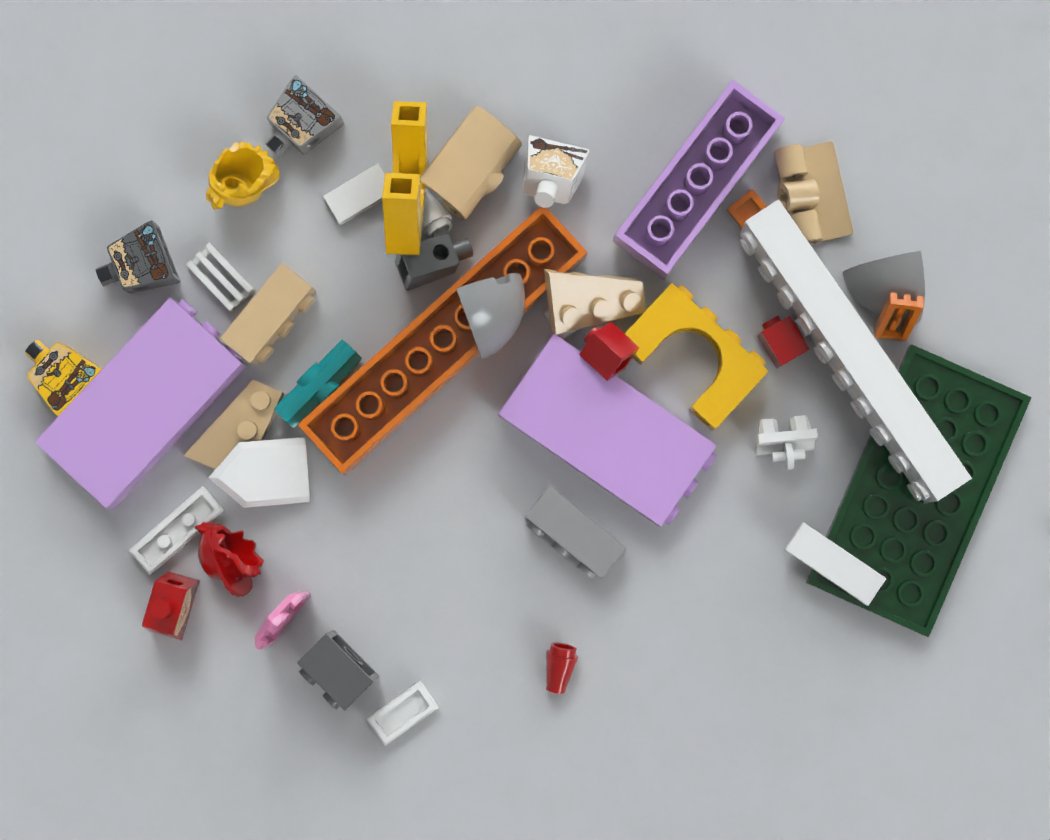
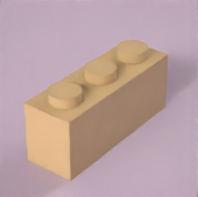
M281 263L220 337V340L254 366L258 362L263 364L274 351L272 345L279 337L285 338L291 332L295 325L292 321L301 311L304 314L315 301L313 297L316 293L315 289Z

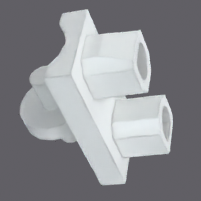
M806 415L790 418L788 422L790 431L779 432L776 419L760 420L755 443L756 456L771 454L772 462L784 461L785 469L793 470L794 460L805 459V451L815 449V440L818 439L817 428L811 429Z

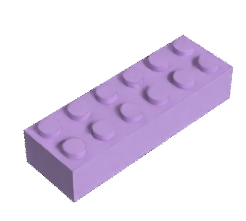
M732 79L615 233L613 242L665 280L779 129L785 118Z

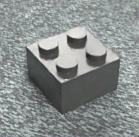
M335 630L326 633L297 662L302 668L299 671L302 677L311 685L317 683L325 691L323 694L324 699L333 708L338 709L341 707L344 711L379 677Z

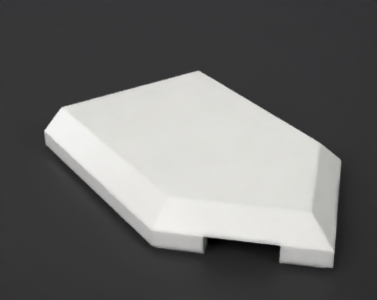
M305 437L238 442L208 478L243 508L310 502Z

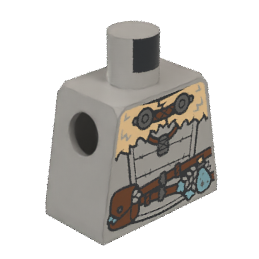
M295 75L267 116L270 125L277 131L265 145L277 157H280L291 144L304 155L344 125V121L339 113Z

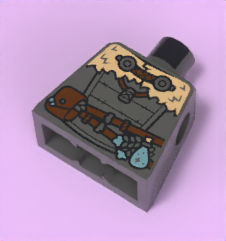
M152 220L108 245L107 251L112 262L96 268V274L103 287L119 281L122 289L128 293L141 292L181 282L161 229Z

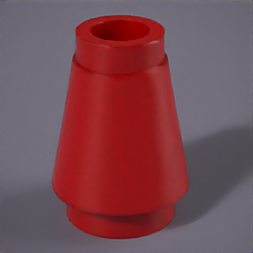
M551 643L550 650L546 651L547 691L556 694L565 693L578 660L576 647L565 643Z

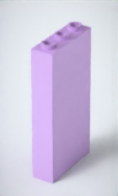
M170 297L35 441L42 450L106 509H115L247 367L241 361L242 356L217 339L220 333L209 322L205 321L201 324L193 317L197 311L183 299L178 303Z
M554 333L502 407L498 416L658 527H661L664 522L669 525L680 510L676 504L682 495L688 498L697 486L698 481L694 479L701 468L706 471L717 456L713 453V450L717 445L619 377L614 376L608 381L605 380L579 355L581 351Z

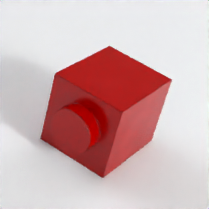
M779 315L768 320L762 324L764 331L757 335L776 369L809 350L808 345L790 316L781 320Z
M610 322L600 329L596 326L589 331L583 340L586 345L579 355L608 381L626 369L639 350V347L616 325Z

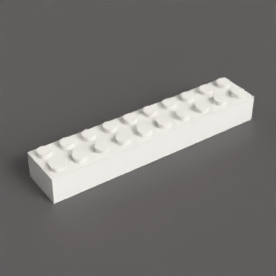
M778 199L746 220L740 233L742 239L739 240L743 250L748 256L754 255L760 263L758 270L767 283L773 282L779 291L776 296L781 305L786 310L791 309L797 317V320L794 322L798 330L804 337L810 336L816 345L813 350L818 359L823 364L828 362L835 372L832 375L834 382L841 391H848L853 399L850 403L856 414L861 419L865 417L872 426L869 432L879 446L884 444L890 452L891 456L888 459L891 465L899 474L901 472L905 474L910 482L907 484V487L917 501L922 499L925 504L936 502L971 480L972 478L780 200Z

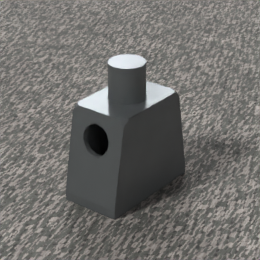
M443 234L421 241L420 255L397 254L395 264L405 290L409 291L455 273L460 265L459 261L473 257V250L468 238L452 243L449 234ZM434 256H439L442 260H438Z

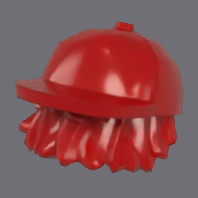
M202 522L200 525L195 526V529L202 535L198 547V559L204 572L212 579L222 581L225 588L233 596L244 597L253 588L251 577L261 575L259 567H262L264 560L255 552L256 543L253 540L244 539L243 530L231 532L225 526L214 524L213 522Z

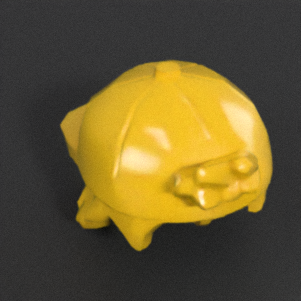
M244 141L240 144L235 142L230 149L225 148L219 155L218 160L213 163V167L209 172V187L206 190V200L208 202L211 201L213 210L223 208L224 204L234 207L252 204L262 195L264 190L279 181L280 171L274 159L268 156V151L261 150L260 145L252 147L250 143Z

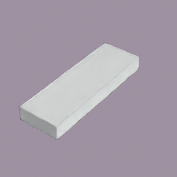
M202 486L135 544L129 552L149 575H153L200 534L195 529V526L200 525L202 522L211 523L215 521L226 510L205 486Z
M804 522L800 524L784 548L786 552L866 606H869L886 580L884 576Z

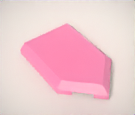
M308 591L289 594L267 617L255 636V647L262 650L274 643L311 597Z

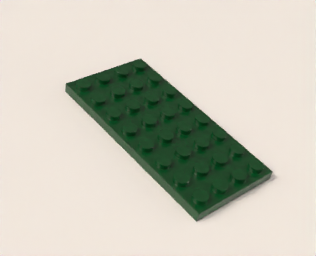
M911 344L906 350L898 372L972 479L939 501L926 504L922 499L917 501L907 487V484L910 482L903 472L899 474L891 465L888 459L891 456L890 452L884 444L879 446L870 434L826 538L884 576L886 580L869 606H866L813 569H811L806 583L929 637L1032 397Z

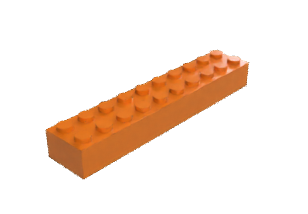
M539 207L297 425L340 473L347 475L480 355L456 288L491 277L498 279L511 273L521 274L525 290L524 315L547 294L544 269L571 273L586 259L588 252L548 208Z

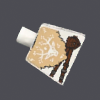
M530 135L524 160L523 193L535 197L536 204L543 208L551 207L554 202L561 204L569 203L584 176L589 149Z

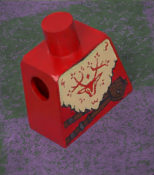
M170 571L155 580L142 627L150 632L182 640L200 580Z

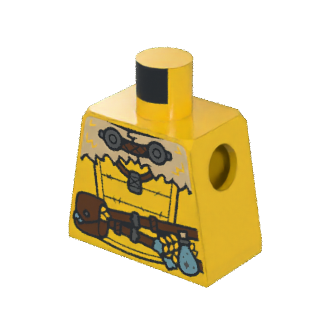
M35 340L25 350V354L35 363L26 376L57 416L67 408L103 369L60 342L55 343L48 349L40 340Z

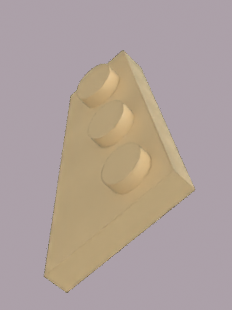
M544 269L551 331L556 335L641 314L646 311L643 281L638 278L609 275L595 276L579 272L565 273Z
M252 380L183 456L216 469L238 442L264 440L276 413L274 408L282 400L284 393L256 380Z

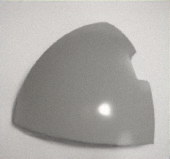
M921 251L870 261L843 271L845 283L855 301L860 306L866 307L877 315L878 318L890 292L897 293V299H902L904 294H908L911 301H915L917 296H923L925 302V280ZM895 308V310H894V312H893V314H892V316H891V318H890V320H889L888 323H890V321H891V319H892V317H893V315H894V313H895V311H896L897 308ZM905 310L899 325H903L910 310ZM922 310V312H921V314H920V316H919V318H918L916 324H918V323L920 322V320H921V318H922V315H923V310Z
M511 273L498 279L491 277L456 288L482 360L503 348L519 327L525 306V290L521 274Z

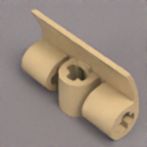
M474 106L420 176V182L444 199L442 205L450 214L465 221L483 196L489 195L500 185L504 177L502 171L520 149L522 143L514 133L480 106Z
M829 141L804 148L802 144H793L775 150L774 156L781 183L778 186L777 197L809 244L852 235L853 227L834 143Z

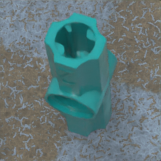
M341 339L319 363H314L298 379L294 389L277 404L274 410L290 426L295 428L317 405H320L340 386L339 382L359 364L362 357Z

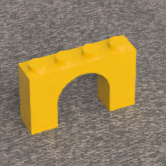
M394 101L391 119L393 173H385L382 194L386 254L420 255L426 186L420 182V176L429 164L427 102Z
M671 283L625 332V335L639 347L633 359L640 365L667 337L678 332L697 333L705 337L713 345L718 357L716 377L689 408L698 419L713 431L769 371L764 367L766 362L759 354L753 350L748 353L740 345L742 340L735 332L729 328L724 331L716 323L718 318L712 311L705 306L700 309L692 301L694 296L688 289L681 284L676 287Z

